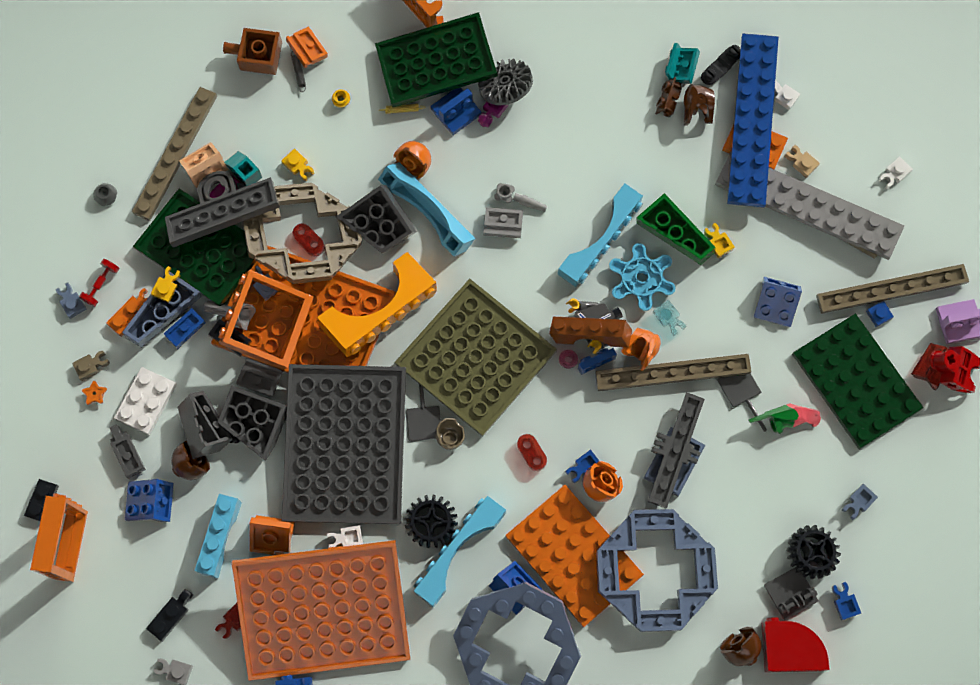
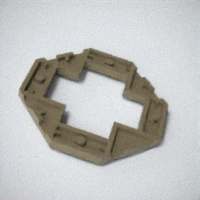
M313 183L274 186L279 205L315 202L318 217L337 216L350 207L340 203L339 199L328 192L325 194L320 191L318 186ZM279 208L243 221L248 256L292 284L331 280L362 244L361 234L354 232L348 225L337 218L342 242L325 244L324 249L327 260L290 264L287 248L271 250L267 248L263 223L281 221Z

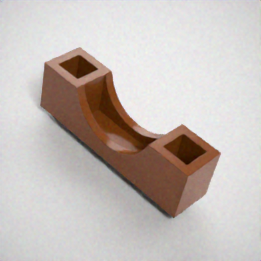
M553 316L549 334L556 344L574 345L575 341L580 339H593L603 342L610 347L629 348L632 329L626 320Z

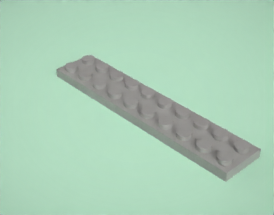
M730 152L715 183L716 186L725 190L729 188L732 152ZM768 169L765 207L859 248L866 249L882 258L890 259L904 229V225L776 170Z

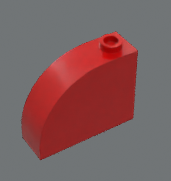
M778 617L767 618V621L761 623L765 672L830 670L827 650L819 636L810 628L797 622L779 621Z

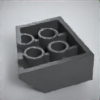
M231 386L218 423L266 461L281 433L287 417V406Z

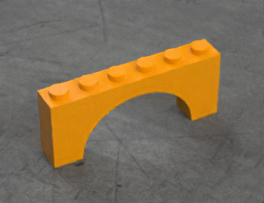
M408 252L392 262L393 271L399 279V287L392 301L383 309L366 316H350L337 311L332 306L317 317L319 327L346 357L358 353L362 346L374 341L378 334L386 332L397 320H402L409 311L417 309L424 300L430 299L435 295L437 291L436 281Z

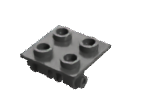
M798 567L764 584L784 620L819 601L816 597L818 595L817 591L810 587L806 578L803 577L802 571L796 573Z

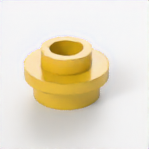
M339 89L333 93L332 102L337 107H345L350 102V95L347 91ZM339 98H344L343 101H338Z

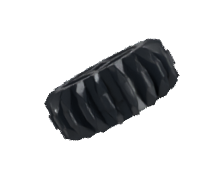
M425 495L424 502L417 498L418 506L413 502L411 503L414 510L407 509L406 512L411 517H405V521L410 522L405 525V529H412L407 534L408 536L415 534L412 541L416 542L420 539L419 546L422 547L424 542H427L426 546L430 548L431 543L434 542L435 548H438V541L445 545L446 543L443 538L446 537L448 540H451V536L448 533L454 534L456 531L451 526H458V522L452 521L458 518L457 514H451L455 511L454 507L447 508L450 505V501L442 504L444 499L442 496L436 501V495H432V500H429L428 495ZM430 507L427 515L416 517L422 509ZM436 507L445 512L448 520H443V518L436 516ZM433 512L434 521H437L432 524L430 530L429 523L425 521L430 520ZM415 523H420V525H424L427 528V536L418 532ZM446 526L441 534L433 537L434 530L437 527Z
M806 525L804 529L799 528L797 533L791 535L792 539L788 540L790 547L786 551L791 554L787 556V559L793 560L790 566L794 567L796 565L798 567L796 573L803 571V577L809 575L810 579H815L816 576L818 579H822L824 575L829 576L831 574L830 571H835V565L840 562L837 557H840L841 553L836 551L840 548V545L834 544L837 538L831 539V532L824 533V527L818 530L817 525H813L811 528L809 525ZM805 538H814L817 539L818 542L813 543L810 540L807 541ZM816 548V549H815V552H814V555H813L812 557H810V556L813 554V553H812V552H813V549ZM814 561L817 564L820 563L822 567H815L808 563Z

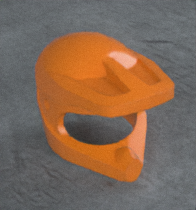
M637 328L631 335L629 348L623 347L621 353L637 357L641 361L640 370L644 371L659 352L661 345L660 337L649 330Z

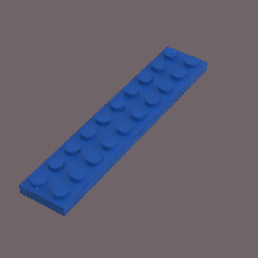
M742 33L727 204L763 208L766 206L779 36Z

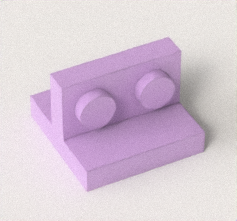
M974 299L936 308L946 344L980 338V309H977Z

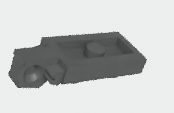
M117 424L110 427L114 437L110 439V444L126 478L129 479L145 471L143 462L128 433H122Z

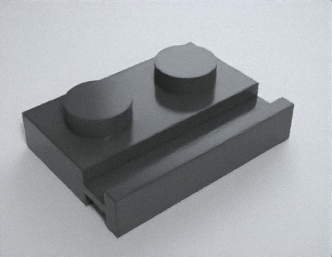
M246 358L236 384L273 398L283 371Z

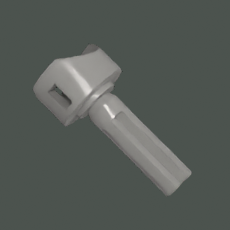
M207 301L203 304L205 312L223 317L226 316L228 309H232L230 306L223 304L219 306L212 301ZM243 303L235 324L236 328L247 330L250 320L256 313L253 305Z

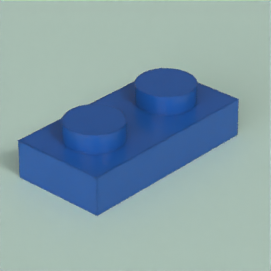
M191 308L164 335L178 349L206 322Z
M605 348L592 358L587 356L581 359V363L578 365L580 374L582 375L615 360L617 353L614 348L609 350Z

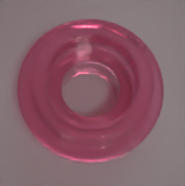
M573 350L561 352L559 363L562 367L571 369L577 365L578 356ZM570 357L572 361L566 362L565 358Z

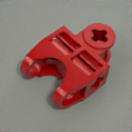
M963 346L949 347L945 352L933 351L929 358L931 367L942 373L939 383L954 391L975 393L976 386L970 377L971 369H980V358L975 353Z

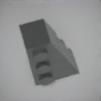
M204 391L189 394L177 407L192 459L220 452L233 439L230 433L218 423L219 415Z

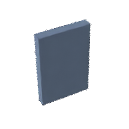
M670 427L667 436L671 437L673 427ZM691 438L689 444L694 445V450L702 453L705 444ZM655 455L644 479L654 484L663 456ZM691 455V457L699 459V457ZM689 462L688 465L682 463L672 492L675 496L679 497L695 466L694 463Z

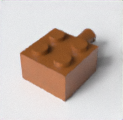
M243 28L240 44L224 42L223 52L224 54L238 55L237 63L241 71L276 75L282 39L280 32Z

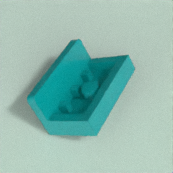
M674 43L673 49L670 50L669 63L665 68V74L668 79L676 77L675 82L692 84L700 55L699 49L681 48L678 43Z

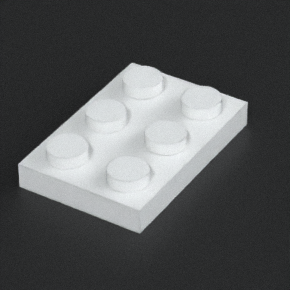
M141 367L114 419L150 435L177 383Z

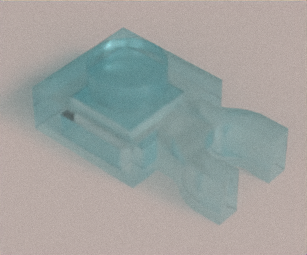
M669 300L653 310V314L664 327L670 326L673 336L678 333L675 326H680L682 330L686 328L684 322L677 319L680 314Z

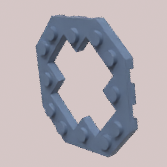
M674 509L633 510L596 551L598 592L640 632L681 631L718 589L715 548L709 542L707 543L689 523H686L679 517V514ZM673 530L674 550H694L696 589L677 590L678 610L641 611L639 590L620 591L617 551L637 550L636 531Z
M528 582L500 589L470 600L453 635L470 685H509L482 671L490 652L473 644V641L489 610L507 619L516 602L552 620L544 639L562 648L546 681L527 672L521 685L568 684L581 658V653L577 647L562 600Z

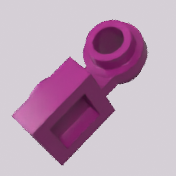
M486 102L483 105V110L487 113L483 112L479 116L478 122L480 126L488 128L493 121L491 116L499 118L508 105H494Z

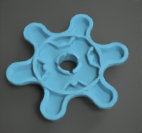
M637 243L632 247L633 258L630 261L624 262L615 258L609 263L611 271L620 274L622 278L621 283L613 288L612 295L616 299H623L628 294L635 295L638 298L639 308L643 311H648L652 307V295L654 293L661 292L665 295H672L675 292L674 283L665 280L663 277V271L671 266L672 259L669 255H661L654 260L650 259L646 255V247L641 243ZM640 273L647 276L646 282L637 280V275Z

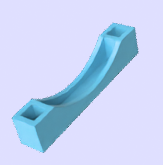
M400 162L386 166L378 180L383 185H387L391 193L408 201L425 215L436 229L441 244L454 257L466 252L476 238Z
M624 183L613 198L612 220L604 235L590 247L580 252L569 254L558 268V275L575 287L579 283L583 284L588 277L587 272L590 268L594 269L599 263L598 258L600 255H605L609 250L610 242L612 240L616 241L620 236V229L623 225L626 227L632 220L630 216L633 212L637 213L643 205L641 203L643 195Z
M489 496L478 501L475 506L477 510L473 515L469 514L463 521L464 527L454 532L451 537L453 541L450 545H445L438 554L440 558L436 562L432 561L426 569L428 572L424 578L420 577L414 584L416 588L414 590L415 594L433 608L446 592L447 572L456 552L473 536L494 529L506 514V509Z

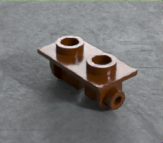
M676 77L663 84L661 89L663 92L656 103L657 110L655 114L663 112L666 117H671L674 114L677 102L671 99L678 100L682 90L681 83L675 82Z

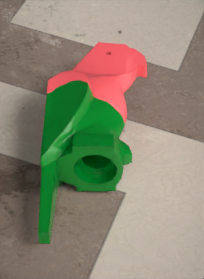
M789 403L766 411L764 414L751 418L748 421L752 423L769 418L771 429L775 433L781 434L785 428L796 427L805 422L816 427L820 423L821 417L820 411Z

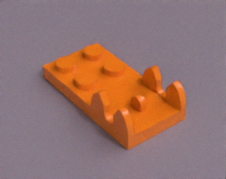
M402 0L426 28L444 22L443 16H436L443 6L442 0H436L432 3H427V0Z

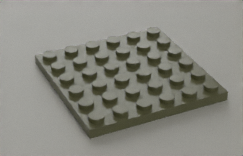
M469 278L395 361V364L398 367H406V374L483 437L552 358L557 349Z

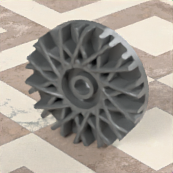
M514 58L512 60L508 59V64H505L503 59L501 63L497 61L498 67H496L498 76L478 82L482 98L494 105H508L522 99L533 85V76L528 65H525L524 61L521 62V60L516 63Z

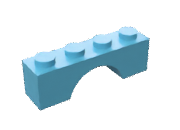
M223 494L218 495L196 564L195 571L197 573L218 579L224 561L226 541L232 525L237 520L242 504L238 498Z

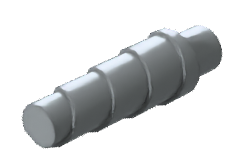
M517 193L514 195L513 200L519 202L520 205L543 212L547 209L546 205L526 195H519Z

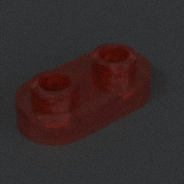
M301 223L294 227V239L309 255L319 256L323 253L325 247L323 240L307 224ZM304 230L305 233L299 234V231ZM313 243L318 244L316 247H311Z
M530 434L520 436L517 448L529 468L533 471L543 470L547 464V457L535 437ZM525 442H528L531 446L529 448H525L523 444ZM539 459L541 463L536 465L533 460Z

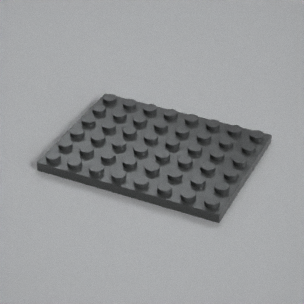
M289 364L282 521L401 524L406 367Z

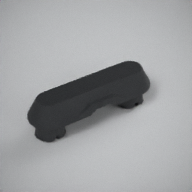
M737 45L728 47L701 74L702 82L706 85H712L724 76L740 59V47Z

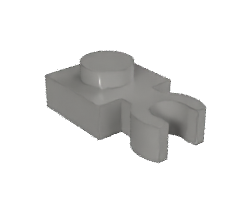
M164 659L157 660L163 663V669H154V673L159 675L168 673L166 680L187 685L193 668L192 665L173 659L171 665Z

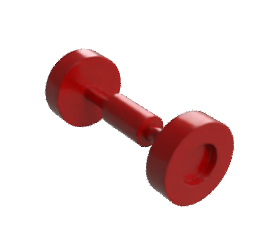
M103 259L100 263L106 269L102 276L99 275L92 287L94 288L88 295L81 292L79 295L81 300L93 307H96L98 304L93 295L97 290H100L106 280L107 273L111 271L117 274L120 269L107 259Z

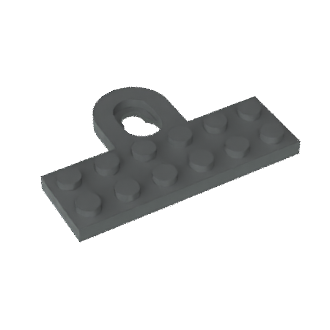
M216 171L208 174L200 181L197 188L200 204L165 217L169 242L172 247H176L280 208L271 177L237 190L235 181L230 173ZM221 183V186L225 187L224 193L219 197L211 198L209 195L211 187Z

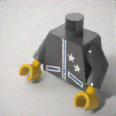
M574 298L566 303V305L572 306L568 310L569 313L576 310L574 317L620 319L623 317L618 307L609 311L604 303L578 301ZM586 339L589 344L587 347L595 348L592 352L593 354L609 346L597 340Z

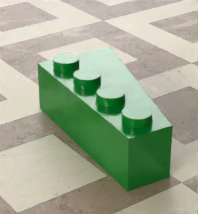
M665 193L636 217V224L700 265L715 253L716 247Z

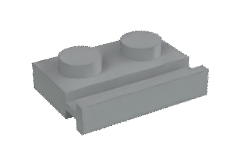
M486 208L484 236L521 239L523 210Z

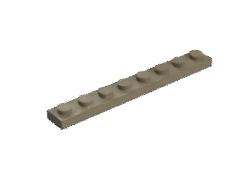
M199 87L132 212L134 215L148 221L152 219L181 165L179 160L183 159L214 104L217 98L216 93Z
M964 264L819 293L816 295L820 312L823 314L963 285L969 282V278Z
M749 354L652 364L648 365L644 371L640 370L641 366L599 370L595 372L598 391L746 375L751 374L752 371Z

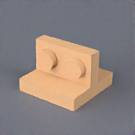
M211 142L179 160L196 188H198L200 181L208 174L228 170L220 152Z

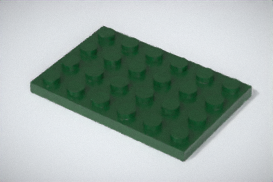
M479 12L375 43L392 108L498 76Z
M179 188L133 247L162 268L171 267L170 272L174 275L177 270L180 271V279L200 291L203 296L215 304L221 306L239 285L238 282L241 279L242 273L245 274L257 261L248 256L244 230L236 225L172 247L169 242L165 217L200 204L198 200Z
M856 313L792 353L858 449H861L924 408Z

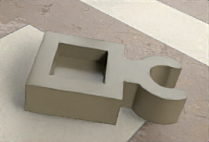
M104 351L97 352L94 358L88 354L72 363L81 381L99 373L97 367H105L110 364L108 359L100 361L101 357L106 355Z

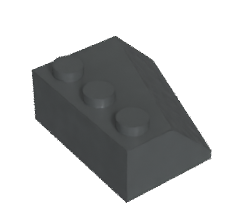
M380 185L336 216L354 232L361 234L365 241L381 253L402 243L417 232L387 185Z

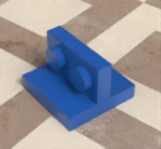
M462 88L454 89L430 106L433 113L452 135H455L482 114L481 110L473 102L472 92L468 88L466 90Z
M516 561L499 572L493 578L494 581L489 585L493 591L528 582L543 590ZM516 602L512 611L517 615L525 606Z

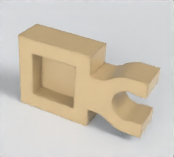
M794 145L791 150L795 152V155L787 152L784 157L794 161L793 167L807 178L820 163L807 151L802 154L799 147Z

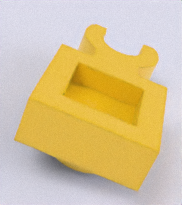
M295 148L281 160L282 164L294 175L300 172L301 178L304 181L308 180L306 175H304L306 172H310L312 175L315 174L311 166H305L308 163L307 159Z
M713 223L714 232H710L706 227L704 234L711 238L709 241L716 247L715 255L717 258H720L734 250L735 246L725 232L719 233V226Z
M169 266L165 269V278L159 277L151 291L152 296L167 303L170 302L177 288V284L173 282L180 277V271L178 270L174 276L169 275L171 271Z

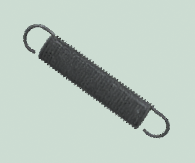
M293 55L291 58L298 87H305L306 90L301 62L296 55Z

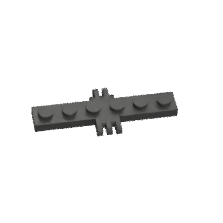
M686 392L671 437L657 433L656 437L663 440V442L655 440L654 445L661 448L652 447L651 452L663 456L648 499L649 503L667 509L682 463L686 465L689 462L697 464L698 459L691 457V455L699 457L701 452L694 450V445L689 443L701 412L704 398Z

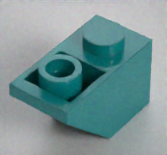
M239 151L224 162L246 186L257 183L262 178L258 167Z

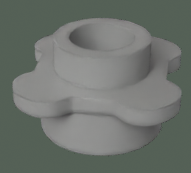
M499 183L494 197L497 201L504 200L510 203L515 188L512 185Z

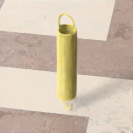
M419 104L401 105L394 108L390 105L386 106V109L379 111L385 110L386 114L416 112L424 108H419Z

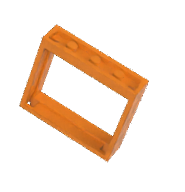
M252 270L247 271L245 274L242 273L241 279L238 282L240 284L239 291H235L231 300L234 304L232 309H228L225 320H227L226 325L219 331L218 338H220L218 344L284 370L289 366L313 296ZM252 280L300 300L279 358L230 338Z
M54 493L53 497L46 496L30 570L55 580L74 582L88 511L83 509L82 505L77 504V502L71 501V498H66V495ZM64 513H65L66 516H65V520H64V525H63L61 540H60V544H59V549H58L56 564L54 565V560H55V556H56V551H57L59 536H60V532H61L63 517H64Z

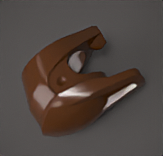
M690 84L684 95V125L688 126L690 124L692 115H696L698 108L702 110L705 116L704 122L712 124L715 107L714 91L701 85Z

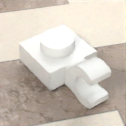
M775 80L774 95L776 97L774 101L790 110L800 96V93L786 84L782 88Z

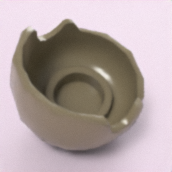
M445 418L440 421L435 432L438 444L447 450H454L461 446L465 439L463 426L458 424L454 418Z

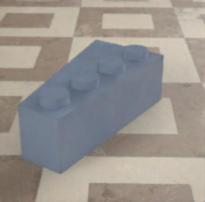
M179 278L173 282L177 284V288L169 303L150 294L122 333L139 347L144 346L201 298L200 291Z

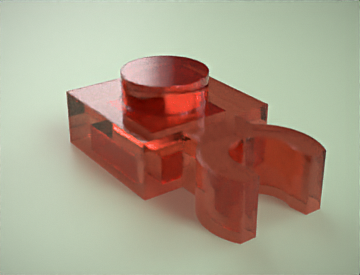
M237 603L223 616L226 622L219 624L215 628L217 632L222 628L226 629V634L223 636L224 639L230 637L233 628L236 631L241 629Z

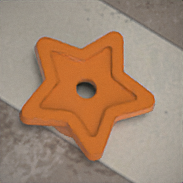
M93 381L89 388L82 389V392L87 396V405L92 402L103 403V396L107 391L106 387H99L97 382Z

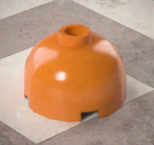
M416 141L402 144L393 155L397 160L395 163L400 162L412 175L417 176L416 179L423 177L431 165L429 150L425 145Z
M603 461L594 463L587 469L583 477V488L587 495L598 502H607L614 499L621 493L623 488L621 476L618 478L615 474L617 470L609 463Z

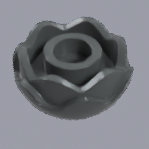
M100 184L94 190V200L101 206L110 205L115 202L117 190L111 184Z

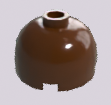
M187 440L173 451L171 457L172 471L177 477L190 481L197 480L210 470V464L206 456L192 459Z
M744 627L739 629L740 634L735 637L733 633L729 635L720 646L721 653L725 659L735 666L753 665L757 662L762 648L761 640L753 627Z

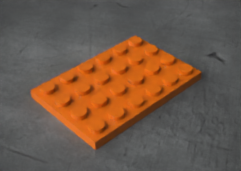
M564 485L505 536L553 593L563 601L565 607L584 628L610 605L598 592L596 551L610 535L571 490ZM617 551L619 589L624 591L630 588L644 574L624 551Z

